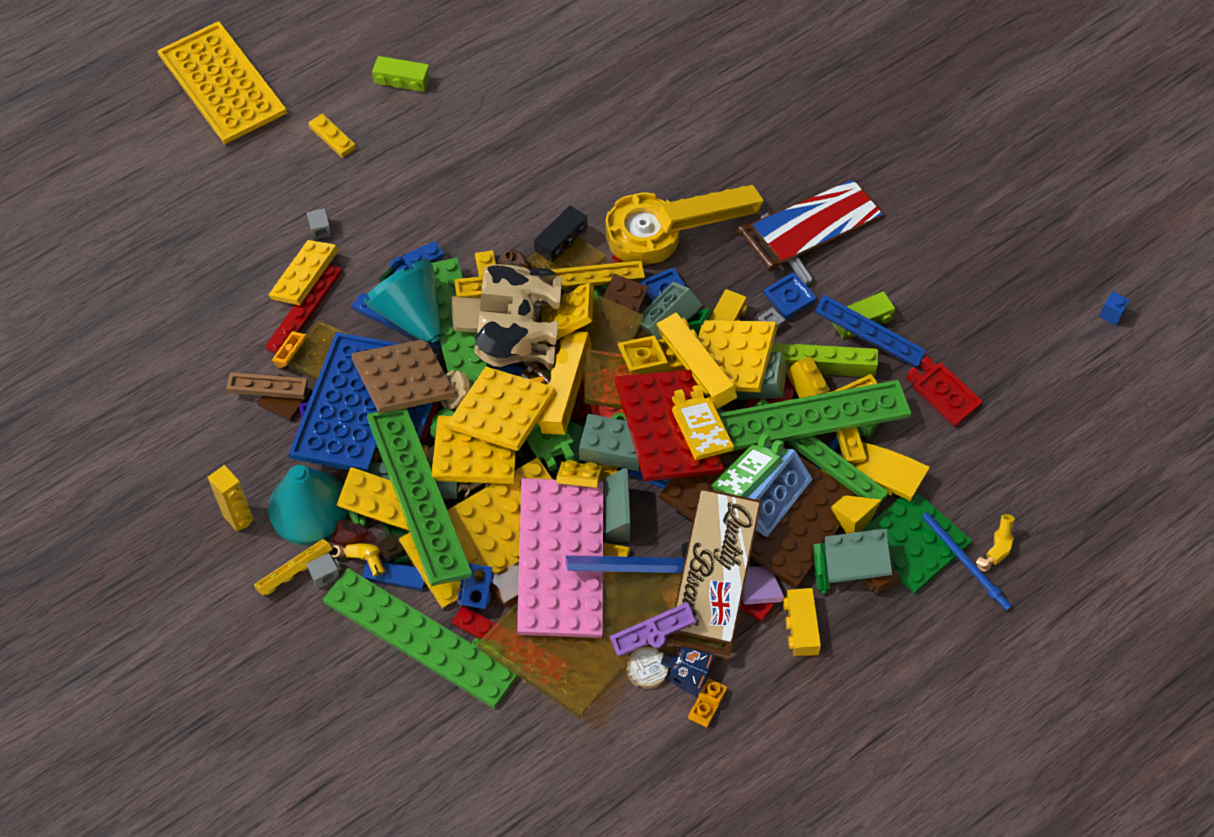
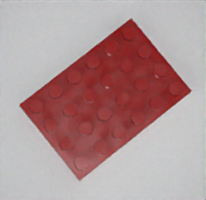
M691 370L615 377V385L644 482L722 473L723 466L719 454L699 460L694 459L672 412L673 406H676L672 400V397L675 396L674 391L682 389L685 394V400L692 399L690 392H693L692 387L696 386V383L692 377Z

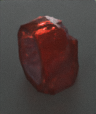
M347 520L337 521L332 535V543L342 546L364 543L368 540L369 533L360 524Z

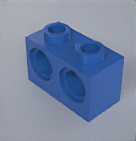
M468 563L472 575L471 578L460 581L457 604L486 609V605L489 604L491 597L490 592H488L489 585L494 580L493 567ZM477 570H480L483 575L480 581H476L474 578ZM476 590L479 598L476 602H473L470 596Z

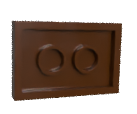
M613 274L591 326L627 340L649 291V287Z

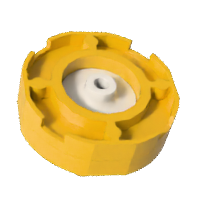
M643 192L624 196L617 200L615 206L607 213L606 238L609 248L617 258L624 262L642 261V266L659 263L669 258L679 244L680 230L665 233L656 219L660 205L665 203V201L656 198V194Z

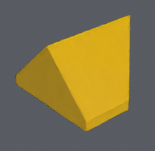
M843 496L830 508L846 534L861 532L872 520L882 499Z

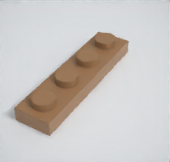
M230 372L226 391L227 393L305 399L308 380L307 378Z

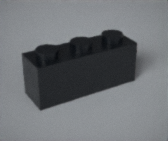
M569 205L534 239V251L552 263L563 254L568 246L574 244L580 234L586 232L588 228L587 216Z

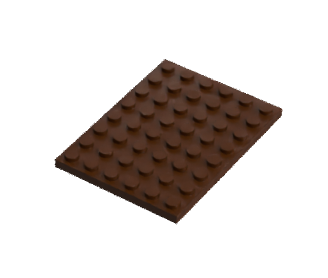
M747 449L719 454L723 466V471L720 474L671 479L660 493L659 499L693 520L699 489L714 490L712 484ZM800 456L799 458L812 477V481L767 537L755 531L750 559L794 588L798 587L814 564L813 544L825 543V537L833 536L841 525L830 507L843 496L859 497L839 481Z

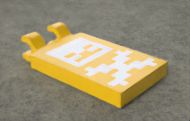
M701 385L692 387L693 392H690L692 399L685 400V394L682 389L674 391L675 396L672 397V400L676 406H673L672 412L694 459L699 460L732 451L734 446L711 398H704Z

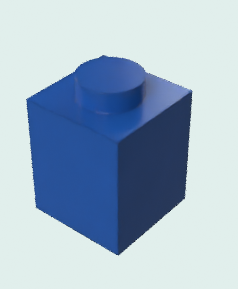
M1112 291L1099 317L1117 326L1125 313L1130 299Z

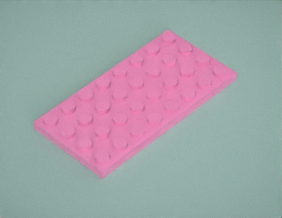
M522 478L517 635L602 638L603 572L568 571L565 557L566 555L603 556V482H599L597 488L558 484L556 480Z

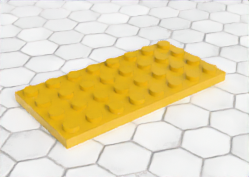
M219 21L157 51L162 61L224 145L287 114L284 105Z
M538 457L514 471V484L493 483L447 510L468 563L493 567L492 572L496 574L519 561L522 478L553 480ZM409 532L399 538L400 544L440 607L444 609L456 602L461 580L430 586L411 533ZM477 570L474 574L475 580L480 581L482 579V572Z

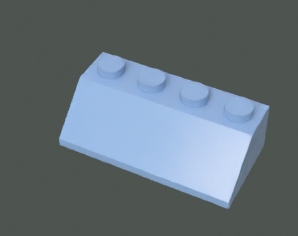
M787 449V454L781 457L782 463L748 497L761 501L756 531L766 537L812 481V477L796 451L792 449Z

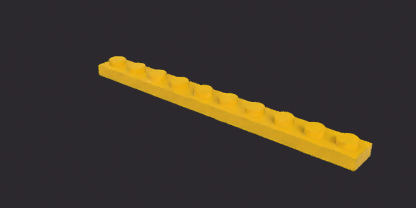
M642 261L551 269L556 273V277H561V289L577 288L588 282L593 286L606 285L610 283L613 274L635 282L642 281L645 278ZM483 276L454 279L456 296L481 297Z

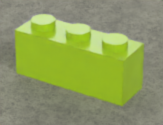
M382 56L377 57L372 70L374 83L425 92L430 78L429 64Z
M884 291L846 306L879 325L890 322L895 311V307ZM832 323L842 339L856 336Z

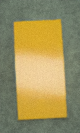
M655 335L618 343L619 350L630 373L647 374L686 370L663 339L657 340Z
M862 442L866 461L852 465L887 490L888 495L891 496L895 493L911 501L930 467L894 451Z

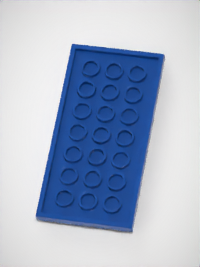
M339 332L335 333L291 446L289 459L350 470L352 467L367 473L369 472L378 446L368 423L367 415L378 411L352 361V353L399 343Z

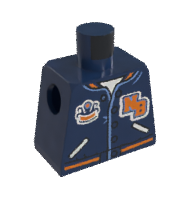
M681 647L677 657L664 653L660 664L672 669L668 677L670 682L698 698L714 655Z

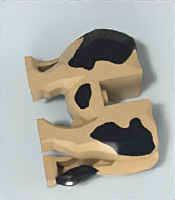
M494 264L484 268L480 308L483 311L479 313V323L475 337L474 353L477 357L493 367L501 368L519 362H541L547 369L552 370L555 347H547L545 344L537 342L546 340L550 344L556 345L558 321L551 323L535 322L534 307L542 306V301H545L553 309H559L561 277H556V273L547 268L529 269L508 264Z

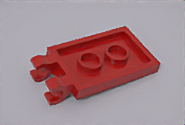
M928 356L922 359V363L919 365L920 369L925 372L923 375L914 367L908 371L906 379L914 383L912 388L954 427L975 411L983 402L941 362L936 365Z

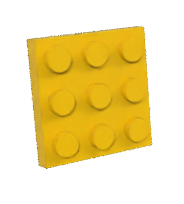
M588 282L585 285L578 286L568 294H563L560 297L559 309H553L549 303L542 307L541 322L551 323L558 321L556 340L592 322L593 285ZM546 340L540 341L541 344H545L546 346L550 344Z

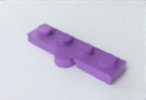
M686 602L610 636L617 656L621 657L648 644L654 648H662L666 644V636L697 622L689 603Z

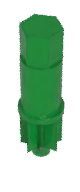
M825 543L813 544L817 590H821V594L827 593V589H830Z

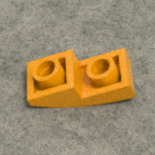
M708 678L689 713L688 719L707 728L725 695L727 687Z

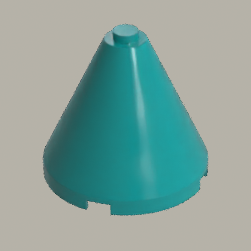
M422 259L412 263L413 267L406 270L401 269L386 278L367 294L370 299L364 298L363 301L372 311L417 339L433 345L441 339L442 328L434 267L429 259Z
M303 465L292 467L275 487L269 499L268 515L274 530L286 541L298 545H314L316 541L325 538L329 540L343 528L349 516L348 510L337 507V502L344 485L335 476L327 472Z

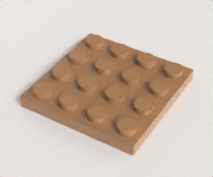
M416 340L352 353V361L379 414L454 398L455 392L428 342Z

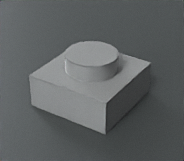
M773 308L758 317V321L776 322L777 329L785 324V319Z

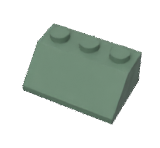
M672 282L636 318L635 324L648 336L655 335L656 339L660 340L662 337L657 327L658 322L676 312L681 319L684 317L687 321L699 311L703 304L689 288Z
M626 468L603 479V517L605 522L603 523V535H605V543L630 542L628 470Z
M887 529L825 537V553L830 583L892 575L891 546Z

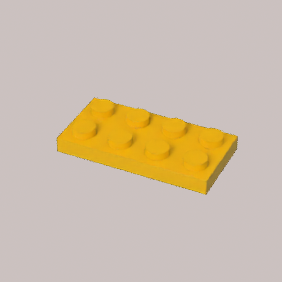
M307 240L271 290L269 297L275 301L301 305L339 251L338 247L334 244Z
M351 467L337 502V507L410 532L391 481Z

